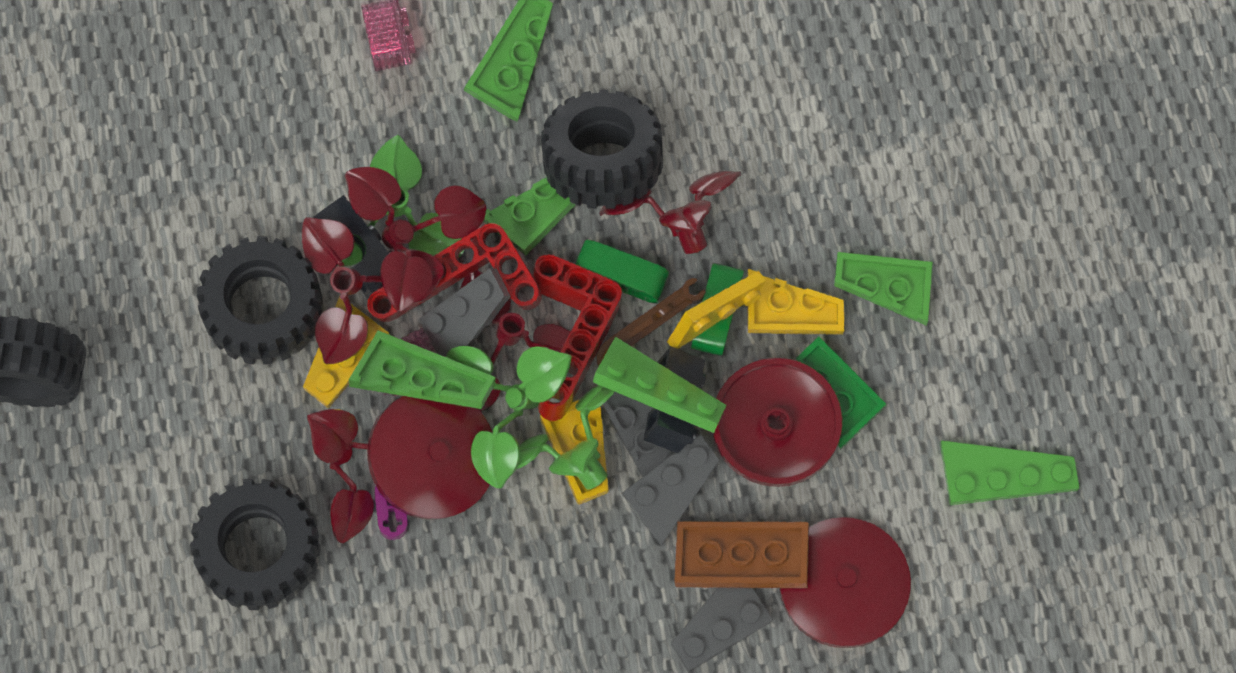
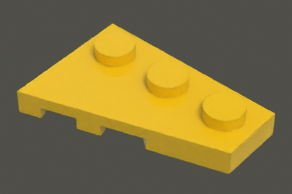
M748 269L747 277L757 271ZM763 276L766 282L759 291L761 296L747 306L748 333L840 335L844 333V300L808 288L802 289L786 284L787 281L778 278L774 280Z
M757 271L689 309L682 316L667 343L679 349L720 320H724L732 315L742 305L748 306L761 296L759 291L765 284L766 279Z
M339 296L335 307L346 311L345 304ZM353 305L352 314L364 317L368 323V337L364 346L353 357L336 364H325L320 348H318L303 385L305 391L327 408L335 402L349 385L350 376L377 331L390 335L388 331Z
M579 400L572 402L565 416L558 421H549L540 415L541 423L549 437L552 448L561 455L573 449L580 442L587 440L580 416L581 411H577L575 408ZM600 406L589 412L588 422L593 439H596L599 443L597 451L601 456L597 460L607 473ZM565 475L578 505L608 493L607 478L597 487L587 490L577 476Z

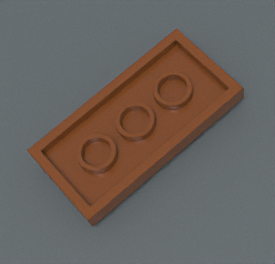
M677 521L675 586L694 588H808L809 523Z

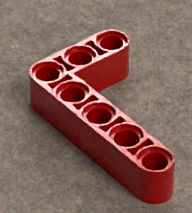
M489 223L434 255L446 267V275L439 281L436 289L427 299L412 303L399 312L391 304V308L387 313L379 314L377 312L378 303L382 299H388L384 287L370 295L367 307L376 319L382 322L393 321L489 262L494 269L498 270L511 299L519 308L523 310L536 308L542 300V293L504 229L500 225ZM494 232L501 234L500 244L495 247L486 246V238L489 234ZM463 250H473L474 257L471 262L467 264L459 263V254ZM509 259L516 260L518 263L516 271L512 274H504L502 272L503 263ZM530 286L534 289L532 299L526 302L520 301L518 298L520 289Z
M548 254L539 257L534 267L533 278L538 284L542 295L581 311L560 351L572 356L568 373L573 376L566 377L560 389L552 397L558 399L559 403H552L548 400L538 404L539 413L543 418L549 421H558L567 413L618 313L622 291L619 284L615 281L562 258ZM543 273H549L553 276H545ZM572 286H580L582 289H576ZM601 298H607L611 301H603ZM587 323H596L599 326L594 327L590 326ZM574 348H583L586 351L580 352L575 350Z

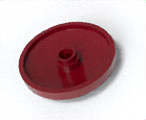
M767 358L752 362L730 376L716 397L717 400L726 405L717 428L713 433L716 447L729 467L751 482L771 487H783L801 483L821 471L837 449L842 430V413L838 398L827 380L808 365L785 358Z
M407 396L396 399L379 415L369 436L367 459L374 484L392 506L412 517L437 520L455 516L466 511L480 500L490 486L478 474L471 457V447L475 436L481 431L493 433L490 424L478 408Z
M839 517L826 519L809 527L808 588H779L783 606L789 618L805 635L827 646L856 648L879 640L898 623L910 597L911 577L905 555L889 534L867 521Z

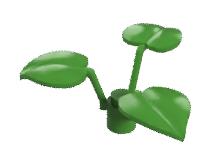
M396 135L377 151L370 167L382 169L390 173L397 180L401 189V197L395 204L391 205L395 210L394 217H400L404 214L409 223L415 226L417 223L412 216V210L407 207L409 199L408 190H411L419 183L422 176V166L418 157L406 145L401 136ZM426 213L421 218L420 223L436 217L438 214ZM378 220L370 221L368 226H375ZM440 221L415 232L408 246L409 249L424 251L434 256L461 239L446 237L442 233ZM354 243L351 256L342 260L345 266L356 265L362 260L360 248ZM464 250L459 254V258L463 255Z
M459 346L447 352L446 358L489 375L493 371V363L489 356L476 347ZM531 347L522 353L517 363V375L522 383L512 386L495 383L493 389L506 392V402L510 408L514 409V412L493 428V433L489 431L479 432L475 436L471 447V457L475 469L482 479L491 486L499 489L503 488L506 481L515 472L520 460V446L516 438L512 434L500 432V430L516 417L522 416L523 410L534 409L540 402L548 401L557 393L568 373L571 355L546 347Z
M597 385L587 391L577 402L575 408L577 411H581L580 416L587 440L580 442L573 449L561 455L550 445L545 444L549 440L546 434L533 436L519 445L520 460L516 469L530 463L540 452H548L556 458L549 467L551 473L577 476L587 490L600 485L607 478L608 474L597 460L601 456L597 451L599 443L596 439H593L588 422V414L590 411L603 405L615 391Z

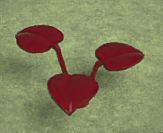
M358 167L345 173L348 198L356 214L365 220L375 221L383 218L388 211V219L385 221L387 227L382 231V241L386 247L394 251L390 252L382 262L381 279L390 303L396 311H402L424 297L431 288L433 279L428 263L421 257H411V250L404 247V245L413 239L415 232L440 221L442 233L446 237L462 239L481 226L486 215V204L480 197L465 187L448 186L442 189L435 197L434 209L438 216L412 226L406 220L394 221L395 210L391 205L400 199L401 189L397 180L390 173L374 167Z
M719 171L700 177L689 187L690 193L696 194L695 201L669 210L666 213L649 196L652 190L648 188L647 194L640 199L635 197L631 204L625 206L618 204L615 205L614 209H606V206H603L599 214L600 216L603 214H625L639 208L643 203H648L660 216V224L670 228L673 237L678 236L683 252L685 254L697 253L708 245L701 227L704 225L703 219L712 208L711 202L702 200L705 195L711 196L723 191L742 174L740 171Z
M306 217L302 226V246L305 258L309 259L315 271L322 274L332 272L330 284L336 292L341 293L340 299L343 300L346 311L338 307L327 309L318 317L315 326L316 341L322 353L324 363L336 364L346 361L358 353L368 337V323L364 317L352 314L353 308L348 296L356 294L361 289L363 282H382L381 276L361 275L357 270L345 267L342 260L350 257L354 249V237L346 225L335 220ZM409 249L412 253L411 257L423 258L432 271L431 288L424 297L416 301L420 302L427 299L434 292L445 273L444 266L429 253Z
M476 270L466 276L461 284V288L483 273ZM511 297L491 322L492 324H499L496 331L499 341L490 358L493 365L504 345L514 346L523 338L526 345L530 348L539 346L560 352L571 332L559 325L543 324L534 330L533 341H531L528 336L529 331L524 330V319L517 313H508L512 301ZM574 348L575 350L580 352L586 351L583 348ZM496 378L495 383L500 384L499 380ZM492 389L482 409H479L481 412L487 410L496 402L500 390Z
M327 409L307 415V420L311 429L312 446L315 455L321 461L330 463V469L335 470L349 485V490L342 489L336 493L330 512L334 537L338 543H345L359 534L369 523L373 515L374 504L371 494L364 489L357 490V485L342 470L340 465L347 463L351 459L352 448L367 450L368 443L352 442L358 433V423L353 414L340 409Z

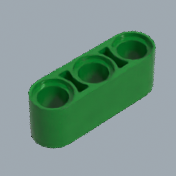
M593 240L584 241L575 262L580 267L615 281L619 284L623 293L649 303H658L670 274L667 269L658 264Z
M713 262L703 302L741 281L744 270ZM733 314L724 320H720L692 340L691 349L722 356Z

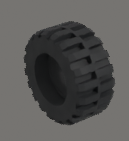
M599 90V93L587 91L581 93L580 97L575 98V96L566 99L565 105L559 104L552 111V115L546 119L544 130L541 132L543 167L548 183L552 188L556 189V193L564 199L569 197L570 202L578 206L586 204L587 208L597 209L598 206L614 209L615 205L618 204L623 206L631 204L635 197L640 199L648 193V188H653L657 183L658 176L662 173L663 169L661 124L654 115V111L646 104L642 106L640 99L634 96L629 98L626 93L616 91V93H609L608 90ZM597 143H612L624 147L623 150L606 156H594L581 152L585 147Z
M257 236L256 242H249L248 237L239 239L240 245L232 248L231 244L223 247V255L220 258L214 255L208 261L210 270L205 269L202 271L199 278L202 286L197 287L200 317L214 344L220 350L224 348L227 355L236 360L240 356L243 358L244 363L253 365L255 364V359H261L263 365L273 364L272 358L281 356L282 361L291 358L289 351L296 348L300 352L306 347L305 339L307 337L313 339L315 335L316 322L321 313H323L321 309L323 296L317 274L314 272L313 265L309 259L303 258L301 251L294 245L287 248L284 240L276 238L273 243H269L267 236ZM258 277H271L285 283L290 291V302L285 311L276 319L263 324H249L237 319L233 315L230 304L236 290L245 282Z
M0 315V402L13 403V405L19 406L30 405L31 407H55L56 405L62 406L72 402L80 393L86 358V348L83 341L76 334H71L65 328H58L55 324L43 323L31 318L23 319L18 316L3 317Z
M253 478L243 479L242 486L235 487L234 482L224 486L226 492L220 496L217 492L209 497L211 504L207 508L205 506L200 508L197 513L199 521L198 523H193L191 534L193 541L190 542V547L197 571L214 595L221 600H227L234 607L240 608L241 605H244L249 610H259V606L267 605L268 609L278 607L277 602L286 599L289 602L295 598L294 592L298 588L301 590L305 589L309 584L307 578L310 574H315L318 566L316 559L320 556L321 546L318 539V529L310 509L306 507L305 502L298 494H292L289 487L280 484L279 487L275 486L272 480L262 479L261 483H255ZM257 517L269 518L278 522L285 531L287 546L281 558L274 565L258 572H245L236 569L229 562L225 552V544L228 536L237 525L245 520Z

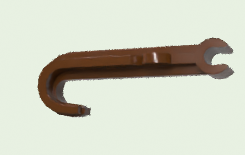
M697 278L687 280L680 289L607 339L600 346L596 355L597 366L599 367L615 337L633 346L683 309L697 303L706 292L703 289L697 295L689 293V287L697 282Z

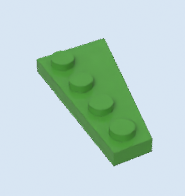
M519 0L463 91L517 122L553 3L549 0Z
M377 331L350 376L349 387L482 409L495 386L496 377Z
M617 337L614 338L593 379V383L712 433L715 432L726 407L721 401Z
M942 440L940 442L950 505L1079 490L1075 459L1072 456Z

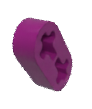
M375 487L376 511L380 533L388 540L401 539L408 530L407 514L399 511L392 505L388 506V501ZM389 512H395L397 522H402V525L397 526L396 532H391L389 527H384V524L390 521Z

